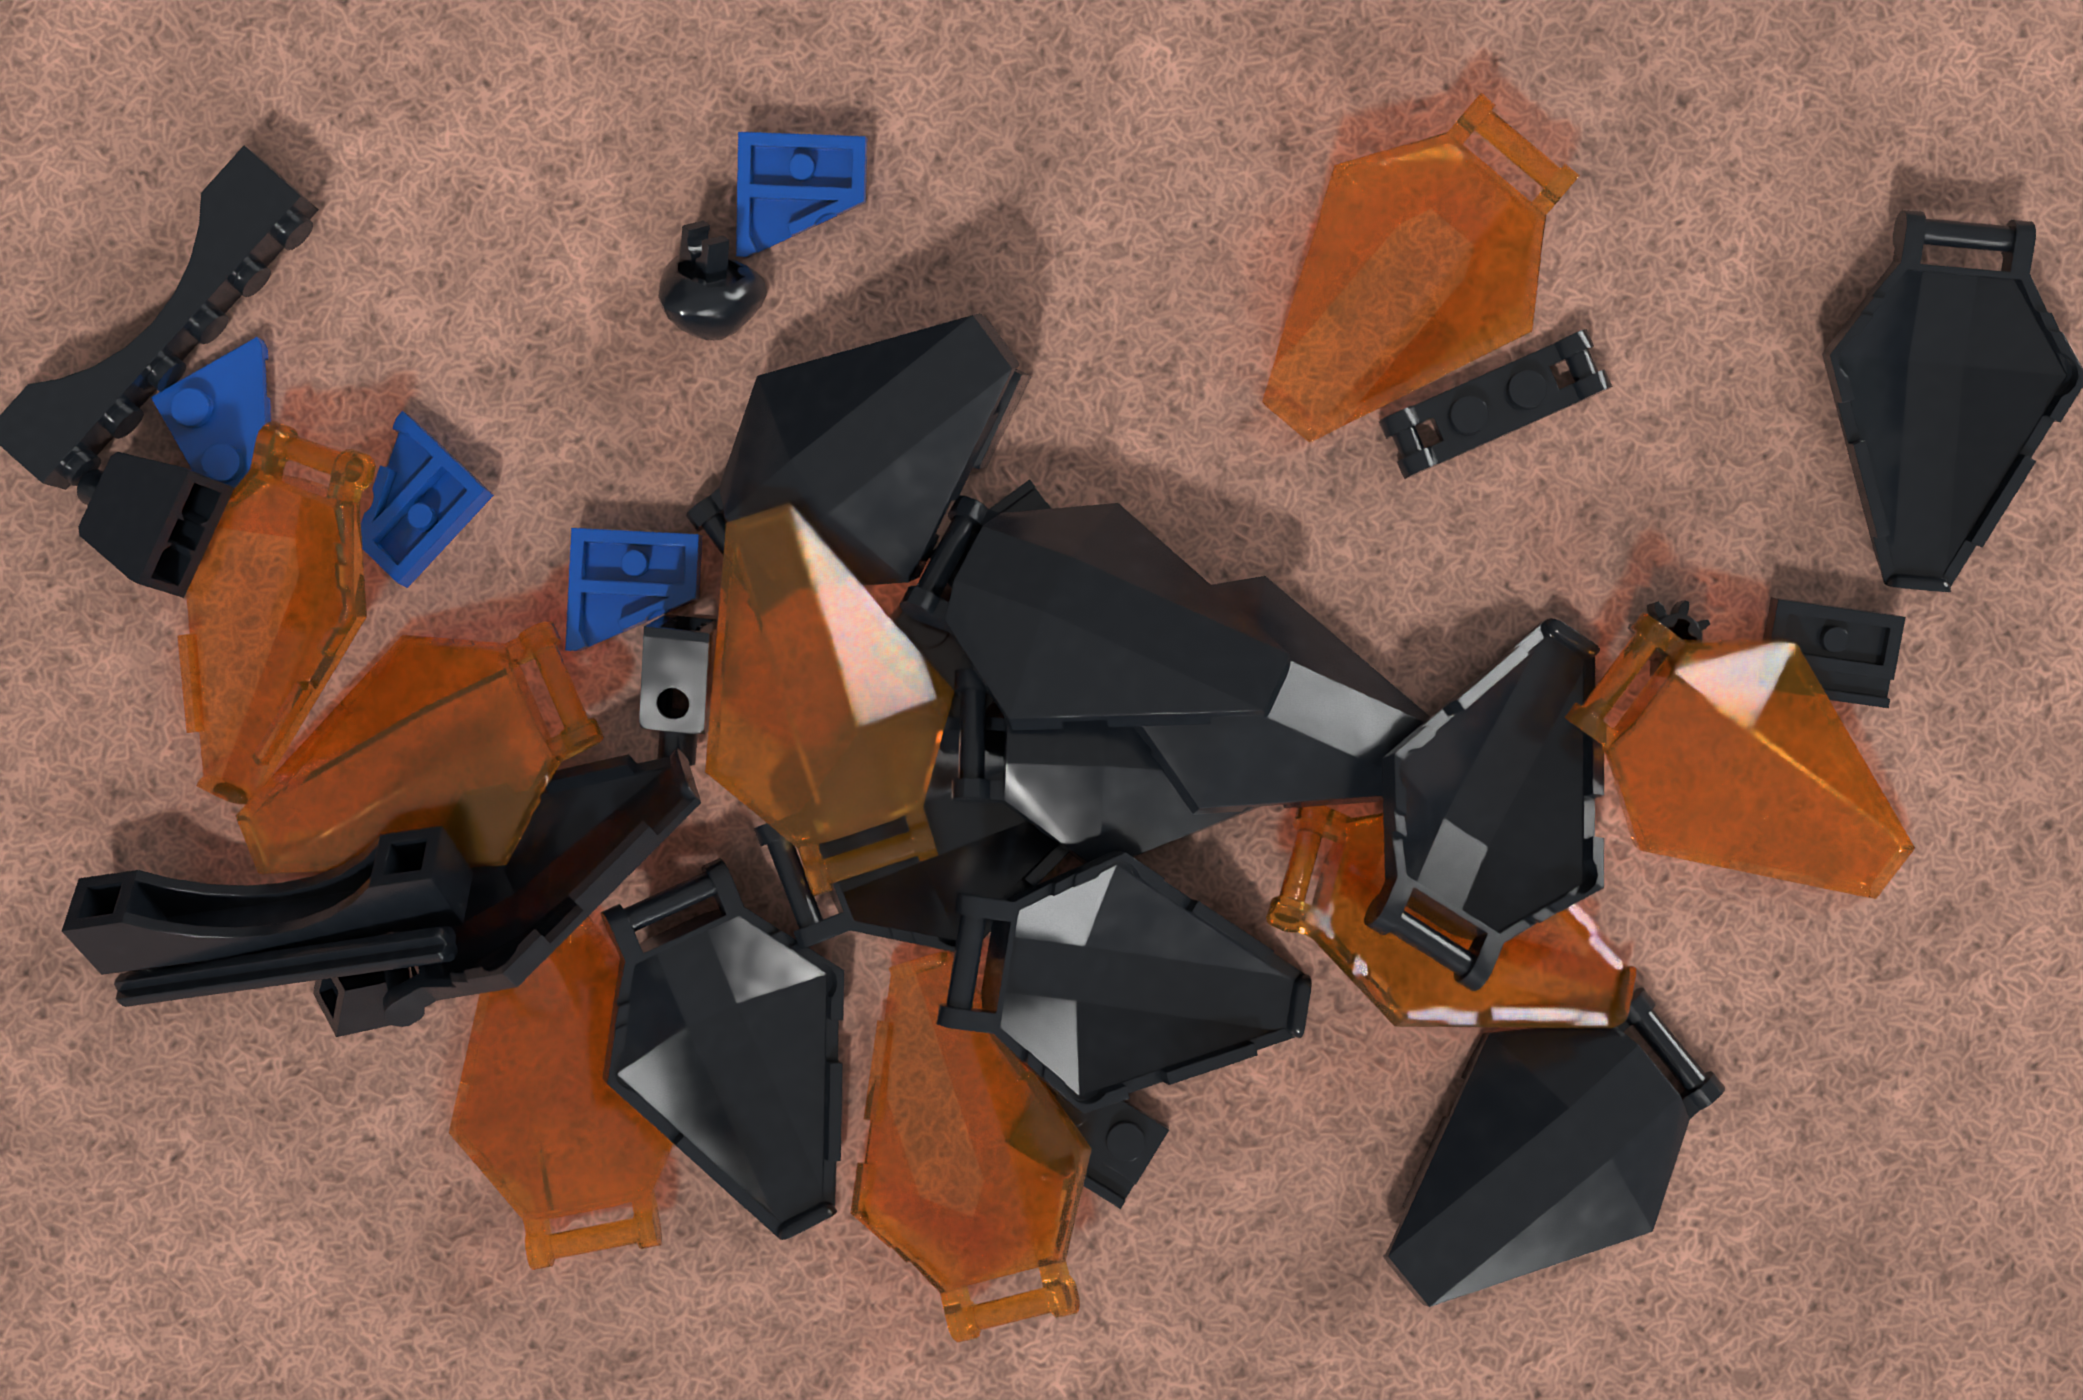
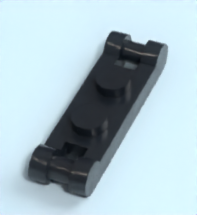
M1587 329L1569 335L1554 344L1380 420L1379 424L1386 439L1393 437L1402 457L1401 460L1397 461V464L1404 479H1408L1612 388L1613 386L1605 369L1598 371L1589 350L1594 347V344ZM1566 361L1575 383L1559 389L1550 367ZM1431 420L1440 443L1425 448L1416 426Z

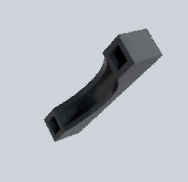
M243 146L201 192L199 226L190 261L175 293L155 320L125 348L97 365L60 379L28 384L0 415V446L41 483L64 490L70 485L78 486L80 479L85 473L100 467L101 458L97 455L112 438H123L139 425L144 416V412L140 407L156 390L162 392L179 381L186 370V364L183 360L199 342L201 344H208L223 332L229 321L225 313L241 295L250 297L267 283L271 275V270L268 266L284 248L286 250L297 248L307 239L313 229V222L310 219L319 209L263 159L246 146Z
M435 826L380 834L365 851L343 865L315 876L283 883L259 885L206 884L173 879L141 870L84 877L78 879L62 932L97 971L104 975L433 927L459 926L464 924L473 871L444 827Z

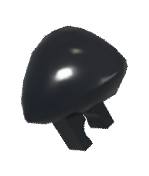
M703 220L682 226L680 255L672 259L664 268L659 283L658 298L668 319L682 331L703 340H722L736 333L754 316L767 296V289L764 278L747 265L728 258L729 239L725 236L708 239L710 225Z

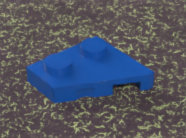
M738 132L736 256L750 257L865 204L867 137Z
M258 337L151 397L192 471L235 487L228 503L274 478L273 448L269 444L271 407L270 398L267 397L265 360H268V348L264 341Z
M402 411L396 417L392 428L398 432V436L388 466L380 465L372 488L373 502L363 515L355 542L398 584L408 588L494 495L410 415Z
M571 528L565 651H582L699 600L703 536L683 533Z

